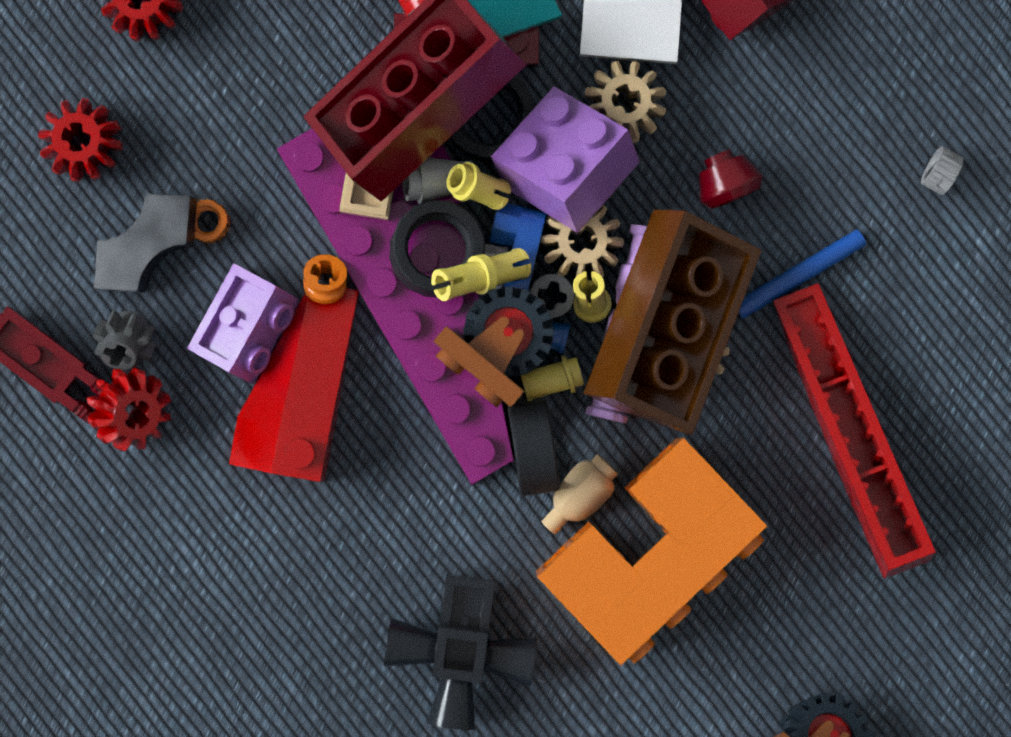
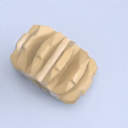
M614 61L611 63L613 79L606 73L598 70L594 74V79L601 88L587 87L584 96L589 100L599 102L589 107L628 129L633 144L638 143L640 133L637 126L639 125L646 133L653 134L657 127L649 116L655 118L664 117L666 108L653 103V101L665 97L666 90L664 87L648 88L657 76L653 70L647 72L642 79L637 77L640 68L639 62L632 61L628 74H623L619 61ZM620 92H625L628 99L636 98L638 103L635 102L633 104L631 113H625L622 106L614 107L612 102H617Z
M602 205L594 214V217L578 233L551 216L547 218L546 225L559 233V235H542L540 242L545 246H557L558 249L549 252L544 257L547 264L554 263L560 258L564 260V263L559 267L557 275L565 277L570 267L573 266L577 267V276L585 271V267H590L591 271L597 272L603 278L604 271L598 262L599 259L609 266L615 267L617 265L618 258L605 249L622 248L624 240L619 237H607V234L615 231L620 226L618 219L611 220L602 225L600 221L605 216L607 207ZM584 230L589 231L593 235L590 243H595V248L592 251L584 248L580 254L575 252L571 248L573 247L574 240H568L571 233L581 235Z

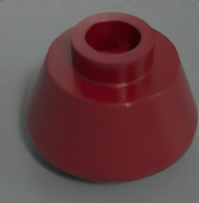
M731 149L704 160L707 169L699 173L700 201L710 209L719 208L753 193L761 188L763 180L762 173L743 154L734 157Z

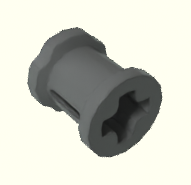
M547 274L540 277L533 284L530 293L538 297L539 292H547L549 285L559 286L558 293L566 297V302L557 303L554 310H548L552 320H557L570 311L574 301V290L571 283L565 277L557 274Z

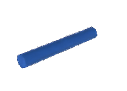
M855 229L744 296L738 316L743 320L773 302V300L778 299L865 247L867 243L858 229Z

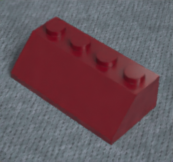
M424 0L303 117L351 180L382 202L527 64L469 0Z

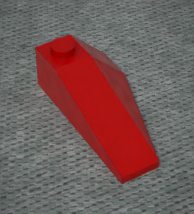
M346 288L343 297L330 304L314 302L307 297L306 293L304 294L294 312L290 325L285 329L272 352L267 367L260 374L237 416L229 460L230 465L310 481H325L359 290Z

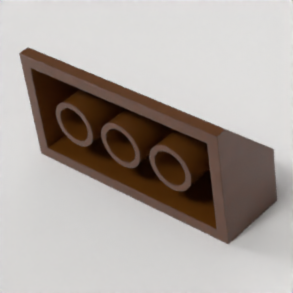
M653 210L583 394L623 412L693 435L762 250L685 210Z

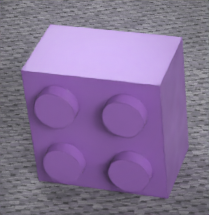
M555 86L491 156L500 178L508 181L512 193L576 233L585 226L640 162L628 129Z

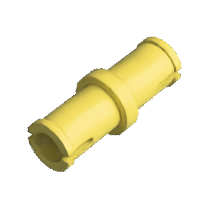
M515 248L509 252L490 257L485 254L474 255L468 259L467 263L445 269H437L432 274V285L450 281L451 285L436 289L434 293L441 301H448L454 297L472 292L484 295L488 291L495 289L498 285L527 279L531 274V263L519 267H513V263L529 259V256L522 248Z

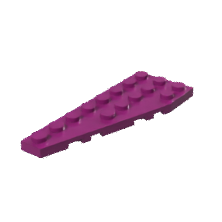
M311 128L278 147L279 155L339 258L344 262L347 272L471 485L512 462L513 455L502 403L496 408L479 394L474 388L480 381L468 370L465 369L461 375H457L436 357L441 348L433 342L446 326L464 339L463 327L466 315L474 302L480 297L479 294L472 292L454 297L448 301H441L437 297H425L409 290L395 275L390 262L391 237L399 220L412 207L419 205L417 200L406 201L401 183L393 193L389 221L340 213L346 172L314 130ZM443 145L430 156V158L451 160ZM453 195L436 199L439 201H450L461 206L460 201L455 199ZM429 221L421 224L413 231L408 242V254L412 264L421 273L432 277L433 272L437 269H445L462 264L465 258L466 245L462 234L453 225L444 221Z

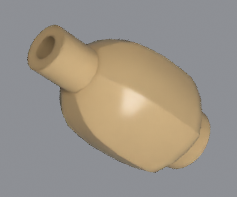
M596 454L592 460L580 461L560 482L559 491H555L553 495L554 508L541 522L548 530L556 534L568 520L582 521L587 519L612 495L614 491L612 480L619 473L599 454Z

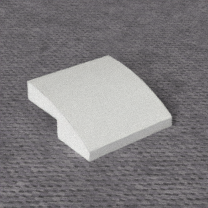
M584 0L579 56L676 64L678 60L682 0Z

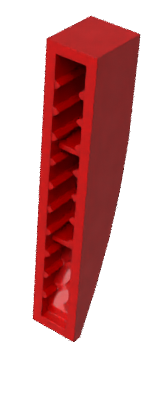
M819 283L773 300L775 311L814 414L883 578H889L930 562L936 551Z

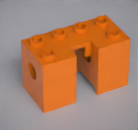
M675 438L624 487L665 533L633 566L588 521L536 570L537 578L620 666L628 658L635 664L645 656L655 645L651 638L652 635L664 624L669 629L676 626L691 611L692 608L687 602L700 590L706 595L709 594L727 577L728 573L723 568L734 557H740L744 560L764 541L760 533L767 525L685 438Z

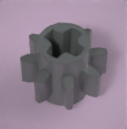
M112 310L107 322L99 320L92 336L95 340L99 341L94 353L99 355L102 361L113 369L127 370L132 367L138 368L141 359L149 361L156 343L150 340L155 328L149 326L147 321L136 312L122 311L118 313L116 310Z

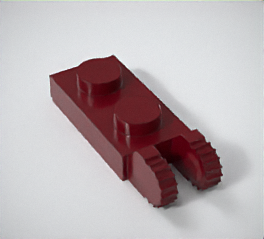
M7 306L0 315V362L53 403H61L88 423L86 417L94 412L93 408L68 393V391L79 378L99 396L102 390L97 387L96 380L101 378L86 368L88 365L15 309Z

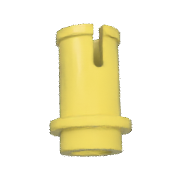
M470 162L457 164L452 167L446 180L447 189L455 199L459 201L470 199L493 210L502 209L509 200L506 197L495 194L496 190L511 194V187L508 181L482 173L477 165Z
M584 271L577 275L573 282L575 294L573 301L574 312L584 322H600L611 312V297L605 290L604 279L600 274L591 271L592 280H588L587 272Z
M566 355L561 356L562 361L535 368L526 374L520 375L528 402L569 389L571 394L576 393L575 388L584 385L577 358L567 359Z

